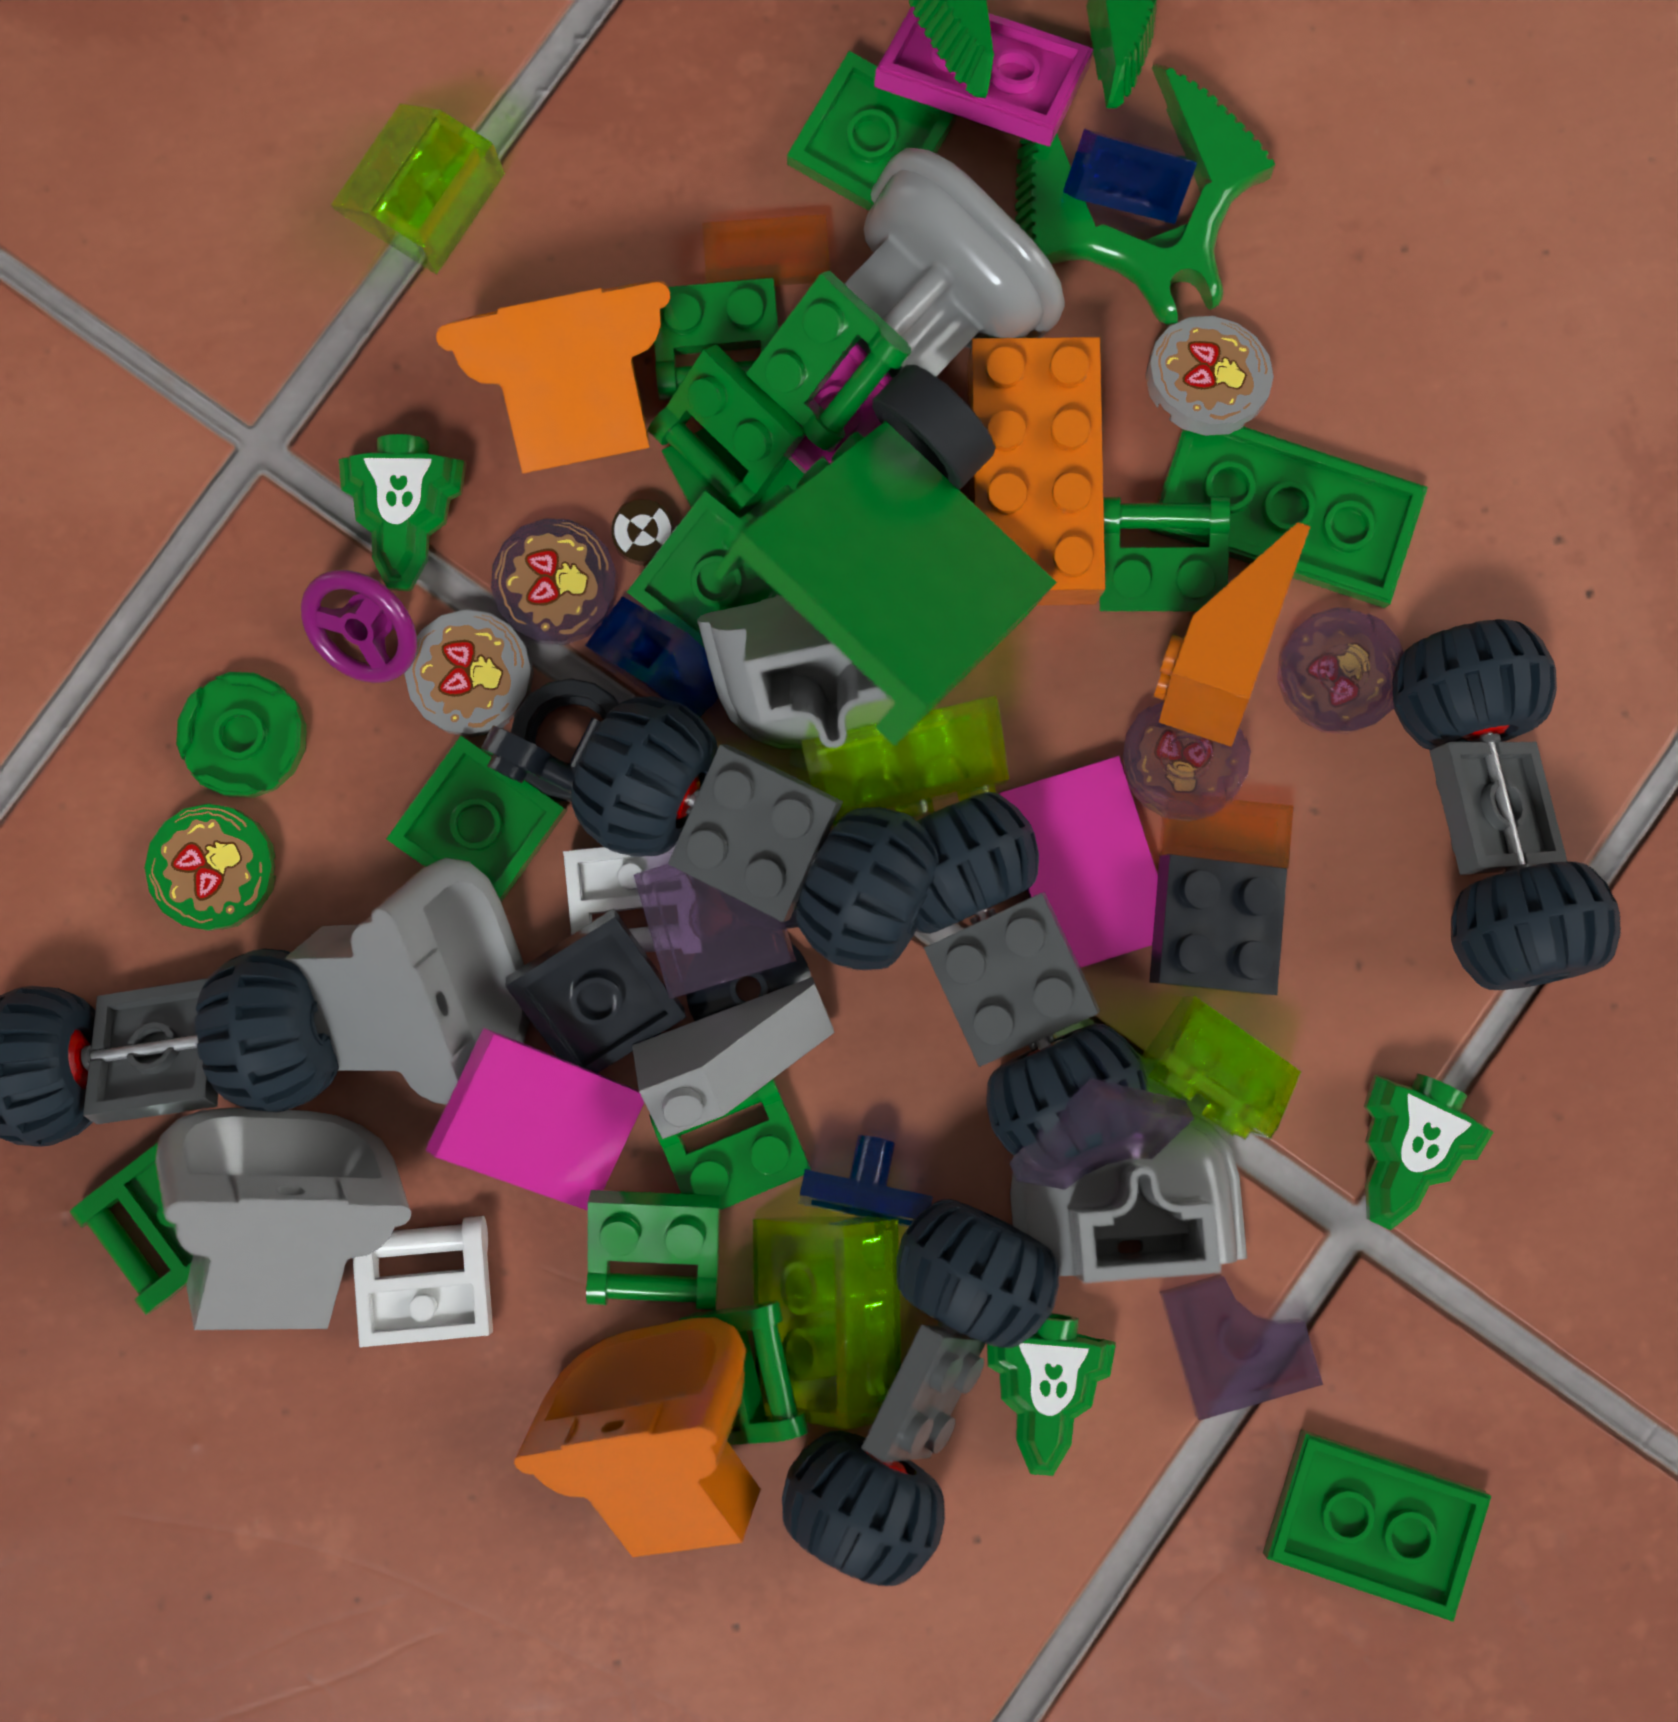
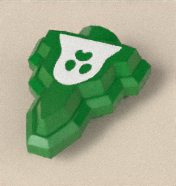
M388 434L378 437L377 453L351 455L339 459L341 491L353 498L356 521L372 533V559L385 586L391 591H412L428 562L429 536L446 525L450 500L462 495L466 461L429 454L428 440L405 434Z
M1419 1073L1416 1075L1411 1087L1395 1083L1385 1077L1373 1076L1364 1103V1108L1372 1117L1365 1142L1375 1160L1365 1183L1367 1220L1392 1230L1419 1208L1430 1185L1451 1181L1463 1160H1478L1494 1132L1461 1111L1467 1098L1465 1093L1439 1080Z
M1051 1313L1034 1335L1013 1348H999L986 1343L987 1366L999 1373L1000 1398L1016 1413L1015 1439L1028 1471L1033 1475L1053 1476L1072 1445L1074 1419L1092 1408L1097 1382L1111 1375L1116 1342L1078 1334L1079 1318L1070 1315Z

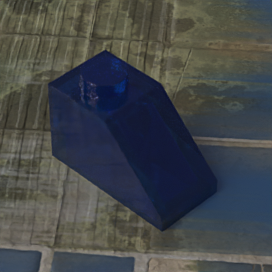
M623 596L585 644L590 651L650 696L679 702L687 706L699 717L718 699L705 648L686 631Z

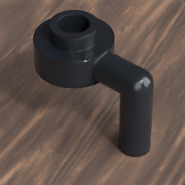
M591 718L569 764L552 756L549 752L494 725L481 749L492 755L487 765L492 770L521 784L529 773L571 794L578 763L581 761L583 752L601 721Z

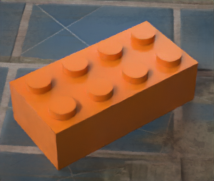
M1100 337L972 338L968 357V406L986 427L996 448L994 455L969 480L970 501L1057 582L1037 605H1096L1105 591Z

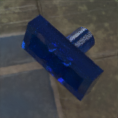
M1084 128L1063 192L1078 200L1175 224L1197 162L1182 155Z
M859 1135L857 1136L849 1178L805 1169L798 1204L909 1227L922 1211L931 1206L933 1196L887 1187L895 1143L880 1137Z

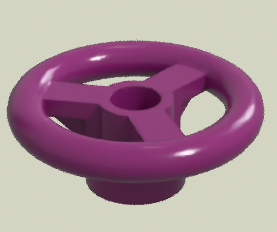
M333 570L323 573L312 580L307 586L301 600L303 627L311 644L327 663L353 679L370 683L389 682L407 672L417 652L416 630L409 612L390 589L370 576L349 570ZM346 589L356 592L343 608L330 609L321 606L323 598L331 591ZM395 628L398 647L395 656L390 659L386 653L385 637ZM325 629L342 633L348 641L358 645L368 663L354 659L342 651L332 641Z

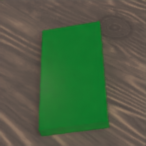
M1244 426L1231 434L1209 436L1181 429L1157 503H1210V496H1230L1229 557L1248 564L1253 563L1296 523L1310 526L1292 578L1386 608L1391 604L1428 487ZM1148 529L1149 531L1200 548H1208L1209 529Z

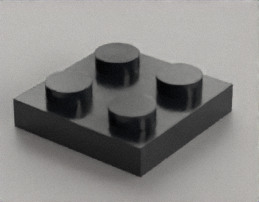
M1172 854L1161 855L1159 858L1149 983L1260 995H1277L1287 868Z
M615 909L610 910L505 978V987L556 1056L595 1073H599L632 1052V1045L653 1038L686 1018L684 1006Z

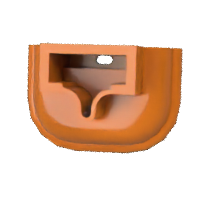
M650 280L606 289L599 287L598 289L504 308L500 307L497 311L458 319L441 326L437 331L436 341L442 349L453 351L459 367L468 377L481 384H498L502 387L522 474L647 449L650 447V439L632 358L648 350L656 340L661 325L660 309L668 304L670 289L661 280Z
M689 1318L628 1330L596 1343L579 1354L560 1372L544 1396L514 1459L515 1467L525 1474L534 1475L543 1485L557 1493L568 1497H584L588 1499L632 1557L742 1543L761 1488L727 1442L742 1400L744 1388L743 1367L746 1349L738 1330L718 1318Z

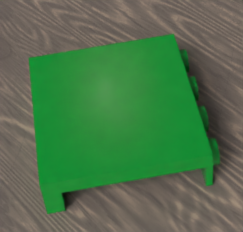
M885 421L865 437L858 431L854 432L834 453L831 458L832 463H829L824 457L820 458L799 480L796 485L797 490L794 491L789 485L782 487L764 506L760 513L762 517L758 520L751 513L744 516L724 538L722 544L729 551L713 575L719 581H722L744 562L749 564L895 703L875 728L896 746L1028 616L1057 582Z

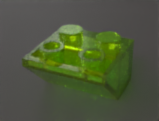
M399 104L331 206L335 211L437 275L505 173L494 144L440 109Z
M1195 995L1182 998L1141 1057V1059L1154 1067L1148 1076L1153 1082L1178 1099L1183 1097L1191 1102L1196 1097L1207 1105L1201 1113L1206 1120L1232 1137L1236 1135L1243 1140H1246L1250 1134L1268 1139L1272 1138L1280 1125L1302 1072Z

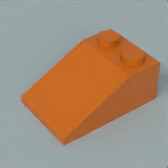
M1296 523L1193 615L1185 638L1172 635L1161 665V675L1153 696L1164 700L1159 723L1232 747L1310 526Z

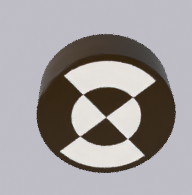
M646 499L634 500L622 506L616 513L611 526L612 539L616 550L625 560L636 565H647L674 530V524L668 511L662 505Z

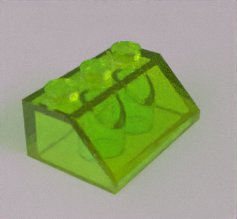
M996 695L931 710L896 746L875 728L878 723L846 730L847 738L845 742L836 748L825 746L821 742L820 737L801 741L810 785L843 801L833 827L847 813L857 808L882 807L905 813L913 818L925 816L935 812L933 801L958 796L960 802L982 793H996L995 787L1004 785L1009 780L1000 709Z
M858 1216L753 1219L754 1304L778 1300L783 1316V1321L778 1323L797 1410L805 1412L807 1423L841 1429H852L873 1424L901 1368L900 1290L898 1289L896 1259L899 1251L898 1219ZM755 1346V1369L757 1373V1378L760 1386L766 1416H771V1411L768 1403V1398Z

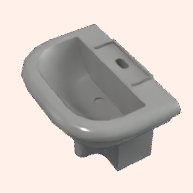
M906 148L894 155L871 190V199L874 204L866 216L864 234L865 241L874 254L845 283L852 292L891 326L911 347V354L900 368H890L887 373L894 378L906 365H918L937 376L963 348L971 347L972 338H1042L1058 323L1065 306L1061 282L1055 270L1034 241L973 179L954 163L932 151L918 148ZM861 337L857 344L869 354L871 351L869 345Z
M782 596L761 600L758 603L707 613L697 619L716 693L730 721L751 739L779 749L812 748L821 745L836 748L841 746L845 740L880 733L875 726L895 703Z
M443 858L422 868L375 909L372 915L361 925L322 926L285 958L297 965L307 979L314 1001L318 1003V1011L314 1012V1024L317 1034L324 1033L330 1036V1043L338 1062V1070L399 1071L409 1086L421 1097L435 1103L447 1105L483 1027L521 1043L525 1041L530 1019L505 987V978L524 966V962L498 894L489 878L469 861Z
M1148 1106L1145 1116L1137 1125L1087 1152L1045 1167H1032L1024 1164L1018 1158L1013 1164L1010 1191L1013 1226L1035 1238L1053 1252L1057 1258L1059 1276H1075L1084 1283L1211 1274L1221 1273V1264L1247 1259L1240 1176L1232 1149L1213 1124L1186 1109ZM1122 1241H1140L1141 1249L1138 1252L1120 1253L1118 1251V1244Z
M245 1108L206 1109L177 1119L160 1136L158 1141L156 1166L165 1217L171 1223H175L177 1238L181 1246L193 1254L186 1287L194 1330L328 1329L346 1261L350 1258L366 1256L380 1249L390 1238L394 1228L404 1225L411 1218V1210L395 1160L384 1142L364 1126L337 1115L304 1110L266 1112L247 1110Z

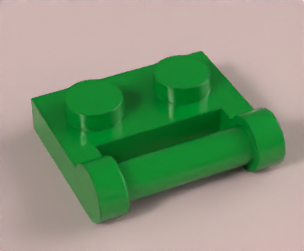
M827 271L818 276L747 371L746 375L803 427L805 435L812 443L824 451L833 452L846 435L843 429L890 368L899 369L912 350L909 344L831 271ZM862 337L868 343L871 350L870 353L824 410L814 400V397Z
M774 278L669 287L670 299L668 304L660 309L661 325L657 338L654 341L659 400H670L692 368V366L676 367L675 355L701 353L703 349L716 344L723 351L761 348L762 353L778 331ZM756 360L735 363L747 373Z
M717 344L703 349L668 405L657 414L648 427V432L661 445L669 443L725 498L723 504L741 518L759 502L806 436L803 427L746 375V372ZM691 416L749 471L743 480L686 426Z
M1210 496V503H1121V497H1103L1105 591L1100 597V612H1197L1228 585L1230 496ZM1120 529H1209L1208 548H1120Z
M774 1078L724 1116L662 1139L651 1114H649L654 1132L664 1150L681 1194L720 1195V1210L812 1172ZM762 1102L768 1115V1120L692 1152H687L681 1137L682 1135Z
M158 1143L70 1210V1214L81 1228L89 1226L139 1294L134 1301L145 1315H149L186 1286L193 1259V1254L181 1246L177 1238L175 1223H171L165 1217L156 1166ZM118 1201L121 1202L171 1270L162 1278H160L110 1210Z
M591 1190L588 1199L587 1305H607L608 1299L691 1302L696 1303V1309L716 1310L719 1274L720 1195ZM610 1261L698 1265V1277L610 1273Z
M778 1300L750 1306L695 1312L679 1318V1320L718 1318L738 1330L745 1346L744 1388L739 1409L727 1438V1442L730 1445L782 1442L801 1437L809 1432L805 1412L797 1410L778 1328V1323L783 1321ZM748 1330H752L771 1416H766L747 1334Z

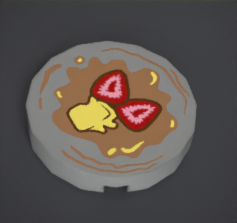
M1216 316L1189 317L1169 326L1155 342L1145 373L1149 396L1157 408L1161 404L1163 409L1171 414L1169 420L1181 429L1205 436L1231 434L1243 428L1246 422L1255 418L1269 398L1274 378L1270 356L1258 338L1238 323Z
M465 609L441 615L420 631L417 636L415 659L404 675L410 699L426 720L449 734L477 737L489 734L493 725L503 728L510 723L509 720L514 717L519 707L531 693L534 671L529 650L511 625L491 613Z

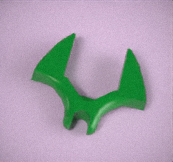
M909 0L910 7H914V17L919 18L918 24L921 28H925L924 34L927 38H931L932 41L930 43L932 47L939 50L937 54L940 59H945V66L949 73L955 72L954 78L959 83L965 82L967 84L965 90L978 98H986L994 58L987 0ZM1089 0L1086 5L1097 79L1102 80L1106 108L1116 109L1124 103V96L1128 97L1132 93V87L1135 88L1137 76H1140L1142 66L1145 63V57L1148 55V49L1151 47L1154 36L1157 0Z
M1154 64L1152 71L1167 104V114L1201 192L1188 224L1144 241L1104 224L1096 227L1058 134H1056L1050 147L1020 137L1019 143L1023 147L1017 149V159L1020 160V163L1016 165V173L1019 176L1016 178L1015 186L1019 189L1015 191V199L1018 200L1015 204V211L1018 212L1015 216V223L1019 224V227L1034 241L1051 264L1087 260L1119 273L1137 286L1157 320L1170 325L1178 323V313L1170 291V286L1174 283L1186 282L1196 287L1205 306L1209 310L1217 307L1222 301L1224 294L1223 285L1214 254L1218 232L1231 203L1249 188L1270 179L1275 162L1273 159H1268V151L1262 150V144L1259 140L1254 139V134L1250 130L1246 131L1245 125L1241 121L1238 122L1233 113L1229 114L1228 109L1223 104L1220 105L1214 95L1210 96L1207 89L1203 87L1199 90L1198 83L1193 80L1191 83L1188 82L1187 76L1184 74L1178 75L1176 70L1170 67Z

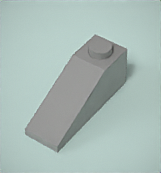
M813 977L632 1045L639 1092L662 1139L724 1116L835 1033Z

